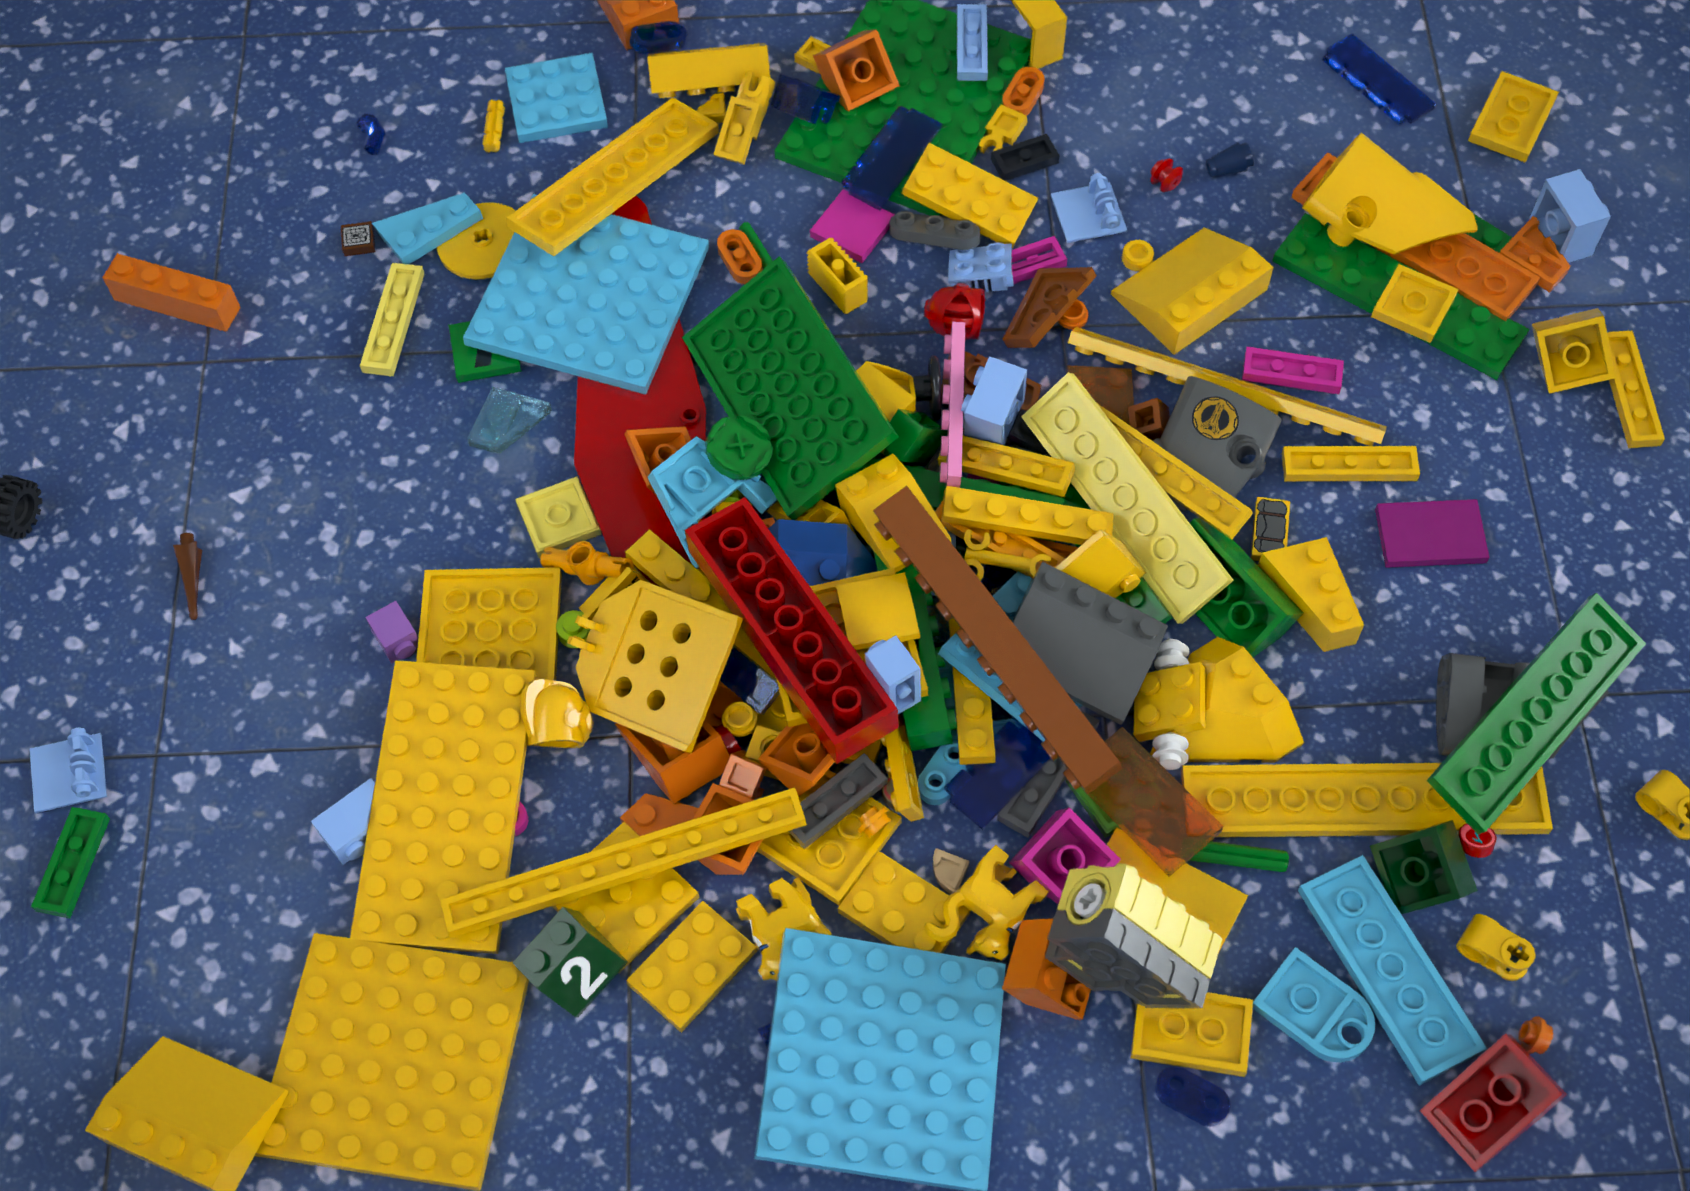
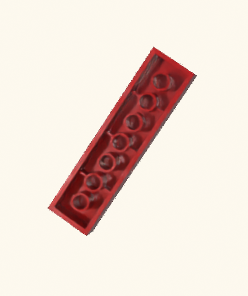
M746 497L685 530L690 554L731 613L744 618L741 624L742 629L836 764L899 728L898 708Z

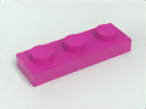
M1247 347L1242 380L1339 394L1342 387L1344 361Z

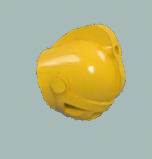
M547 679L534 680L525 685L521 694V717L527 733V746L581 748L584 746L592 732L594 722L586 701H583L574 686L566 682Z

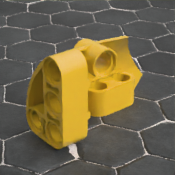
M1362 132L1333 162L1302 206L1306 212L1321 224L1330 223L1327 233L1336 245L1346 247L1357 239L1393 255L1433 240L1462 233H1473L1478 230L1473 212L1425 174L1419 172L1411 173Z

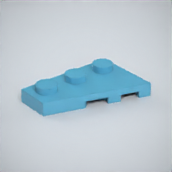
M462 193L372 224L376 232L403 264L409 265L483 219V215L468 195Z

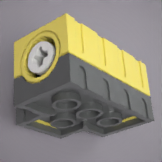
M1116 864L1115 867L1089 865L1083 869H1070L1057 907L1059 911L1055 913L1047 938L1050 942L1045 958L1092 991H1121L1128 997L1136 1000L1138 1004L1145 1006V1008H1203L1210 983L1208 978L1212 976L1222 938L1209 930V924L1195 918L1191 914L1189 915L1185 912L1186 907L1183 904L1164 896L1159 886L1139 877L1137 869L1130 865Z

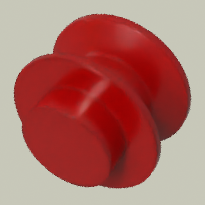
M1171 158L1159 160L1150 172V182L1152 184L1160 182V191L1163 193L1176 188L1181 182L1183 175L1182 167L1172 168L1173 160Z

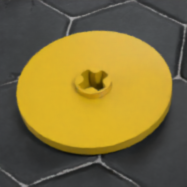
M487 202L475 204L480 209L483 219L437 247L441 262L450 272L467 279H487L493 277L514 234V231L507 227L506 217L516 210L500 203Z

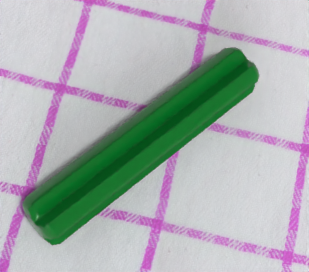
M1189 838L1182 839L1180 844V858L1183 860L1285 872L1289 864V854L1285 850Z

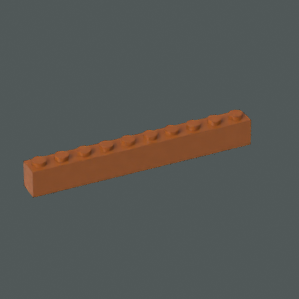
M905 486L875 508L873 512L879 521L874 526L886 541L890 538L895 541L899 548L894 550L904 566L906 568L911 564L919 573L914 578L926 594L933 591L939 599L935 606L947 622L952 618L960 627L956 634L968 649L974 645L981 655L976 660L988 676H991L993 673L996 674L1002 682L997 688L1011 705L1016 701L1024 712L1019 717L1032 733L1037 729L1045 739L1041 746L1052 761L1060 758L1067 768L1062 773L1074 790L1082 787L1088 795L1119 772L1122 766L1118 758L909 487Z

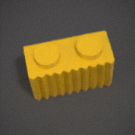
M828 238L808 250V274L844 314H848L867 302L868 275H864V271H860V267H856L853 259L849 258L848 254H845V250L838 246V242H834V238Z

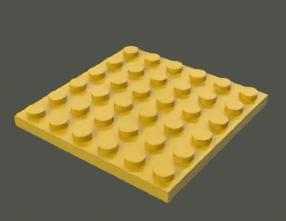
M314 933L272 1079V1084L288 1090L289 1093L255 1156L481 1191L529 980L509 961Z

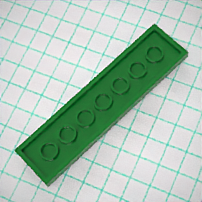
M1307 213L1302 216L1274 253L1272 262L1370 314H1372L1399 264L1416 271L1357 239L1346 247L1336 245L1328 236L1327 228L1329 225L1321 224ZM1457 293L1432 342L1420 340L1497 380L1526 338L1530 329L1509 318L1504 321L1490 313L1487 308L1479 306Z
M1597 592L1592 594L1574 612L1426 781L1477 834L1486 832L1646 643Z

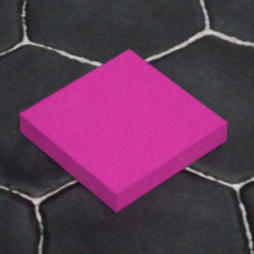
M843 189L810 229V237L819 242H823L828 238H834V242H838V246L845 250V254L863 263L890 229L889 221L895 214Z

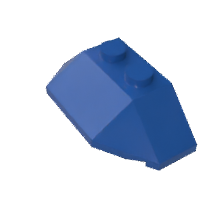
M778 519L768 528L809 586L877 572L876 560L847 524Z

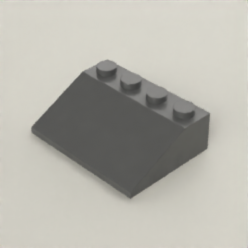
M1042 562L1028 585L1012 620L1013 624L1072 700L1120 725L1124 722L1168 627V625L1044 562Z

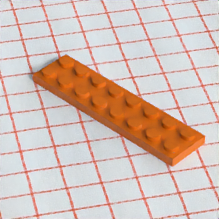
M1327 152L1296 186L1291 198L1304 205L1326 171L1337 158ZM1466 233L1433 240L1395 255L1374 247L1428 277L1459 289L1458 293L1479 306L1487 308L1490 313L1504 321L1508 318L1510 319L1534 290L1541 278Z

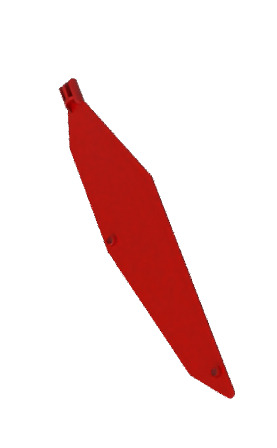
M637 195L612 213L615 216L652 225L647 206ZM680 318L677 321L646 395L578 376L574 466L611 557L626 558L625 552L650 529L691 564L658 497L647 488L624 435L626 430L686 427L691 440L697 436L706 441V406L689 349L682 338L684 332ZM638 569L641 572V574L651 584L659 586L653 580H651L646 574H644L640 569Z

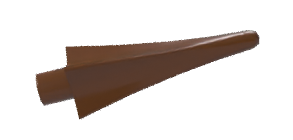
M182 533L180 535V545H173L185 588L189 617L191 620H196L198 617L197 599L202 549L197 547V541H194V534Z

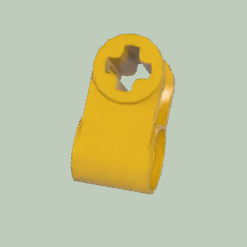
M1660 770L1635 793V799L1645 812L1656 818L1674 836L1679 839L1690 840V819L1687 818L1690 817V789L1674 773L1668 770ZM1681 823L1684 824L1682 829L1679 828Z
M1475 914L1456 944L1457 950L1464 957L1486 967L1508 981L1522 979L1535 959V950L1530 942L1502 927L1494 919L1482 914ZM1512 955L1518 958L1517 963L1510 960Z

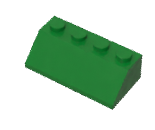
M1194 518L1190 522L1191 526L1234 580L1195 614L1216 637L1243 646L1252 657H1255L1280 639L1301 617L1303 612L1233 539H1229L1201 518Z

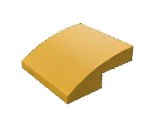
M905 572L835 585L845 634L855 650L870 648L880 640L887 641L894 636H897L901 642L920 638L917 618Z

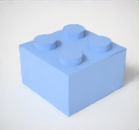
M1578 169L1545 180L1529 220L1532 216L1539 220L1538 228L1545 238L1551 237L1556 244L1557 251L1569 263L1593 255L1611 216L1607 206L1601 202L1595 193L1592 183Z
M990 356L985 367L979 366L973 381V385L976 386L973 395L967 394L961 407V411L964 414V436L1005 446L1007 436L1025 400L1027 369Z

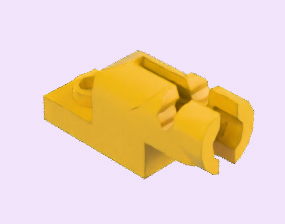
M746 72L745 77L741 81L737 97L731 96L714 156L745 165L752 139L757 140L762 121L768 109L769 99L772 96L776 83L773 79L761 75L759 81V78L754 76L753 72Z

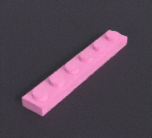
M952 322L951 335H945L944 354H950V358L944 359L943 379H949V385L943 384L942 404H948V410H942L941 430H947V436L941 437L940 456H947V460L940 464V483L960 488L962 477L963 411H961L964 396L965 322Z

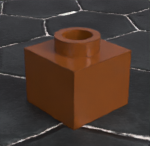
M1154 398L1128 407L1131 427L1152 441L1156 438H1161L1170 418L1169 406L1159 398Z

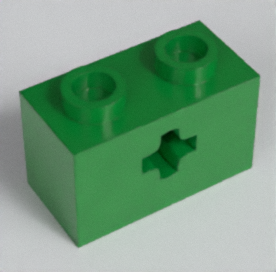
M898 409L890 424L899 437L885 448L884 454L886 456L894 454L900 462H907L911 465H914V463L928 464L941 444V437L947 435V430H941V425L925 413Z

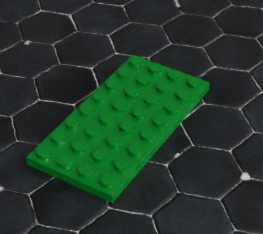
M780 256L682 337L729 418H736L737 415L747 416L758 421L768 431L771 448L773 446V454L762 474L784 512L792 520L799 518L836 488L835 484L850 477L899 437L793 272Z

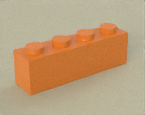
M118 253L102 277L113 299L116 301L225 332L228 331L241 308L229 284Z

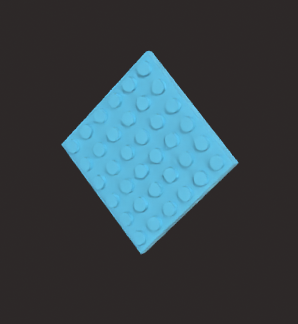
M533 194L532 197H531V199H533V198L536 197L537 195H536V194ZM610 214L557 255L552 256L514 232L464 334V344L646 395L708 252L709 240Z
M785 928L782 939L754 1159L963 1191H988L1004 992L1002 986L1005 979L1006 964Z

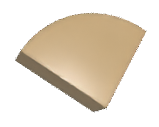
M935 848L933 856L935 878L939 885L951 895L960 888L969 867V860Z

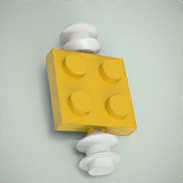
M1167 639L1161 643L1156 654L1158 658L1154 661V667L1158 671L1147 673L1134 699L1133 735L1139 742L1154 739L1152 745L1157 751L1153 753L1152 760L1166 770L1178 769L1188 762V754L1185 750L1188 748L1189 742L1185 737L1178 734L1205 729L1206 668L1201 662L1189 664V661L1186 659L1189 655L1188 646L1176 639Z

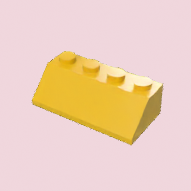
M766 43L652 53L647 56L651 93H658V98L676 97V91L688 90V95L706 94L705 88L717 87L719 93L735 91V85L741 84L746 72H753L754 76L759 78V81L761 75L770 78L768 47Z

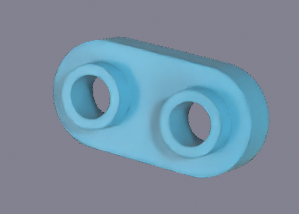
M953 740V744L940 746L920 774L918 788L920 798L925 803L941 805L947 802L970 770L972 764L960 765L959 759H951L948 756L952 752L959 754L958 740ZM936 779L942 784L938 787H933L929 782Z

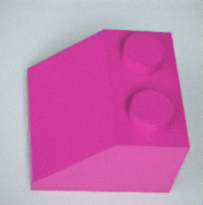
M1069 807L1056 811L1009 863L1029 883L1037 880L1049 891L1046 896L1059 904L1070 869H1083L1089 865L1115 867L1121 859Z

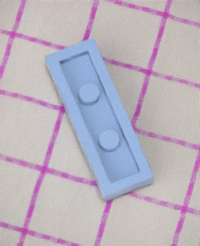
M957 4V81H987V4Z

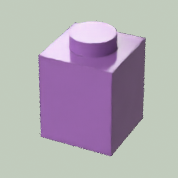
M397 601L365 617L373 635L391 664L395 660L410 657L417 650V634Z

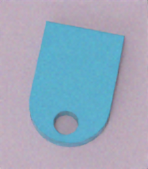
M1296 947L1253 1001V1009L1312 1054L1325 1061L1338 1063L1355 1059L1365 1051L1374 1036L1375 1019L1367 1001L1358 992ZM1346 1026L1356 1028L1361 1034V1042L1351 1044L1345 1041L1341 1033L1342 1028Z

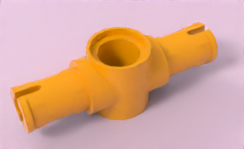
M587 541L577 542L567 550L546 547L543 550L546 554L542 553L540 557L541 565L544 568L560 567L567 574L577 575L585 585L597 584L605 577L618 578L627 567H630L632 570L634 569L630 558L611 557L606 552L596 551L590 542Z

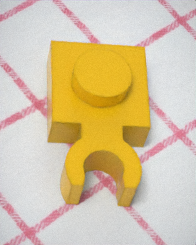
M1000 104L985 127L988 135L980 141V152L984 154L990 146L996 147L993 151L1001 149L1005 142L1013 145L1028 123L1027 115Z

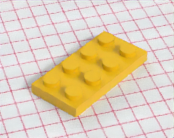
M928 143L901 193L950 219L959 221L969 220L980 228L981 235L995 242L1003 244L1012 243V248L1038 200V197L931 143Z

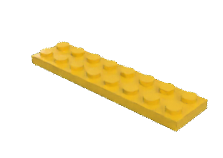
M672 97L506 217L507 227L550 255L555 256L716 136L719 132V124Z

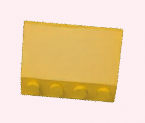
M1204 227L1112 289L1111 295L1175 355L1267 291L1273 266L1252 247Z
M162 1036L107 1092L85 1131L107 1144L210 1191H235L289 1091Z

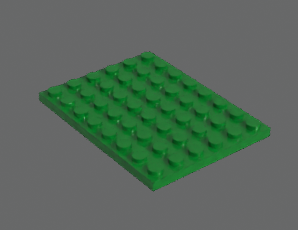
M869 0L845 39L865 30L877 29L900 86L850 111H846L824 84L822 77H820L774 150L775 159L923 214L942 217V214L901 194L907 180L928 143L972 164L980 150L979 144L981 139L988 135L985 127L1000 104H1002L1003 94L1017 71L1029 65L1032 39L987 24V81H957V13L920 0Z

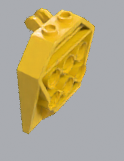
M643 580L635 582L602 601L592 620L578 615L575 623L580 627L590 629L586 641L577 636H569L567 643L581 648L575 668L586 703L590 709L589 712L682 751L692 753L744 618Z

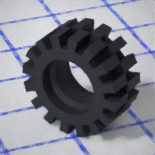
M11 475L0 477V535L13 539H23L26 537V533L29 534L32 531L31 524L36 525L38 521L35 519L36 514L40 515L41 512L38 505L42 504V498L38 497L41 494V490L37 488V483Z

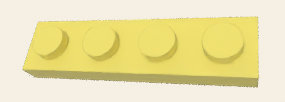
M400 263L391 264L360 363L362 373L394 377L425 273L422 266Z

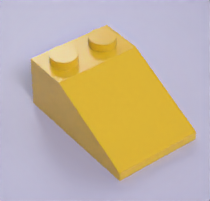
M891 454L835 484L840 509L844 511L849 522L887 568H894L896 573L905 568L894 552L899 547L892 538L886 541L874 526L879 520L873 510L905 486L909 487L949 541H952L911 473L894 454Z

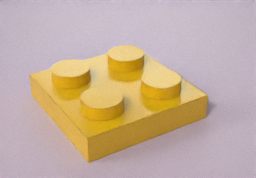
M1399 264L1373 309L1371 317L1431 343L1459 289Z

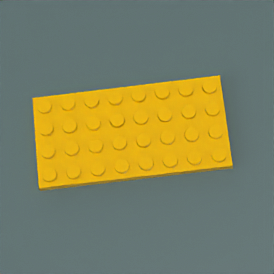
M395 660L350 939L414 948L498 954L503 922L451 938L447 933L440 899L509 878L527 750V733L521 717V694L526 684L536 680L537 674L535 670Z

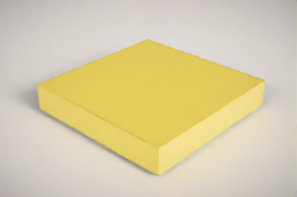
M578 476L515 499L539 558L542 553L546 554L543 551L546 547L564 549L577 542L601 535V530Z

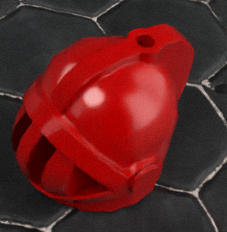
M958 283L954 286L939 289L925 302L924 317L928 319L930 326L937 334L942 336L951 335L952 322H965V341L968 339H979L985 313V293L982 288H970L968 284Z

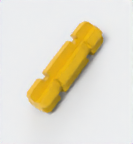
M492 99L487 105L488 112L486 114L485 135L483 136L482 144L484 150L488 153L491 151L496 153L500 149L501 141L499 140L502 136L504 120L502 118L505 112L504 103L501 100Z

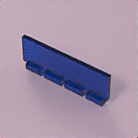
M1353 33L1327 48L1322 61L1336 73L1342 72L1341 77L1356 90L1361 91L1364 89L1362 95L1379 109L1385 107L1383 112L1399 126L1405 123L1406 120L1411 124L1436 108L1437 104Z
M899 106L889 118L887 124L883 126L873 139L872 145H869L857 160L856 166H853L841 181L842 186L849 190V195L880 211L921 157L928 143H931L942 129L943 124L913 108L908 111V109Z
M1014 717L1012 719L1021 727L1020 729L1008 721L994 735L995 750L997 751L995 753V763L967 764L965 766L974 775L973 777L961 769L944 786L945 791L952 796L950 803L982 830L1051 759L1041 746L1043 741Z

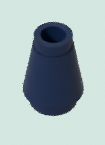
M1237 142L1210 159L1205 160L1210 177L1246 172L1249 167L1254 165L1251 150L1246 142L1243 144Z

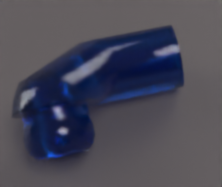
M365 113L358 118L356 123L358 129L363 128L362 133L369 135L364 150L368 154L378 155L386 131L376 116Z

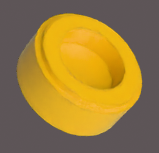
M1132 240L1125 244L1122 252V262L1128 269L1140 271L1153 262L1154 250L1148 242Z

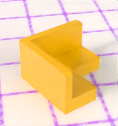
M1010 0L1032 29L1029 66L1039 69L1063 59L1067 16L1055 0Z

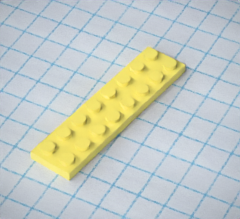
M1068 372L1021 416L1051 457L1074 463L1075 472L1071 483L1091 510L1114 513L1112 536L1124 543L1146 571V574L1142 577L1178 624H1183L1234 581L1073 373Z

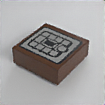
M372 221L341 225L342 251L344 256L375 252Z

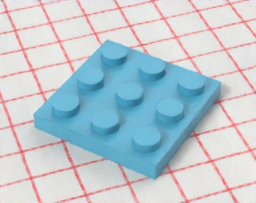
M593 53L505 68L519 143L608 128Z

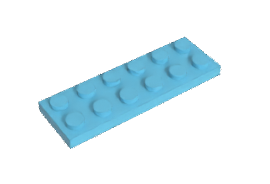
M1363 855L1299 887V894L1419 1086L1484 1053L1487 1049L1486 1045Z

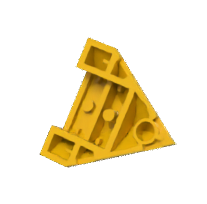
M1216 637L1190 653L1188 657L1189 664L1201 662L1206 668L1205 729L1178 734L1185 737L1189 742V746L1185 750L1188 754V762L1261 760L1262 763H1275L1304 744L1289 701L1243 646ZM1154 747L1151 750L1147 762H1154L1152 760V755L1155 751H1157Z

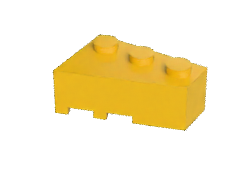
M1327 537L1261 554L1258 566L1303 612L1297 621L1323 652L1357 643L1364 623Z

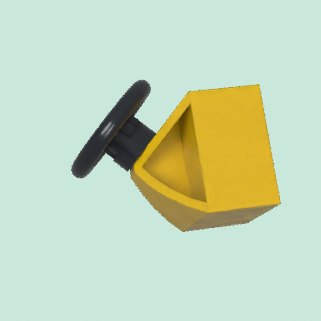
M932 355L929 358L928 375L912 377L910 374L898 369L866 361L856 370L889 422L898 409L916 411V402L929 401L931 418L935 421L941 418V374L939 358L936 355ZM883 449V450L881 451V453H882L884 456H886V455L884 454V451H885L886 449Z

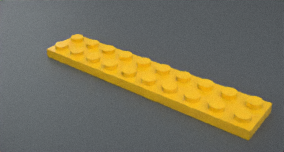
M1441 763L1183 765L1181 769L1187 838L1402 836L1453 820L1456 831L1459 833L1461 826L1467 822L1426 781ZM1542 766L1490 826L1496 835L1549 834L1552 831L1553 826Z

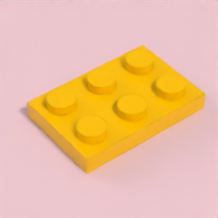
M1501 71L1470 133L1468 141L1526 163L1559 92Z
M878 851L838 907L840 915L887 945L943 954L952 939L942 942L934 940L926 933L924 928L925 923L928 921L938 927L945 925L943 905L949 895ZM964 905L958 908L959 929L970 914V909Z
M702 901L638 967L626 982L631 989L682 1033L757 953V947Z
M1207 992L1203 1008H1145V1006L1137 1003L1131 1059L1245 1077L1248 1067L1253 999Z

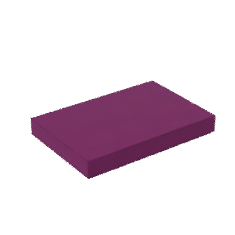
M1477 499L1377 503L1375 513L1385 568L1487 563L1490 558Z

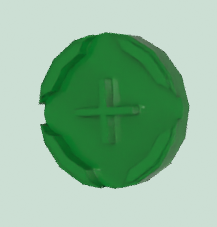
M737 415L736 418H729V416L721 418L712 426L705 441L706 455L710 464L720 474L731 479L747 480L757 477L766 469L773 454V446L771 448L768 431L758 421L747 416Z

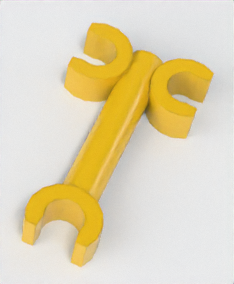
M967 529L964 535V541L967 545L964 560L969 566L977 568V577L980 581L984 577V568L981 564L1030 572L1034 577L1037 572L1036 564L1038 562H1051V557L1046 554L1036 555L1032 559L987 551L985 549L990 544V534L985 532L984 540L981 544H973L971 542L972 530Z

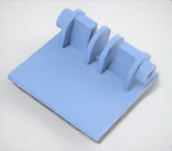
M1095 173L1091 176L1089 186L1051 193V198L1067 243L1127 232L1111 183L1101 173Z
M996 242L969 250H950L948 283H950V286L963 283L973 288L972 281H974L975 288H979V280H984L985 292H989L988 279L991 280L992 291L1008 290V287L1014 286L1012 243L1003 244Z
M74 728L71 730V734L67 737L68 740L30 748L35 813L107 797L101 733L89 735L84 728Z

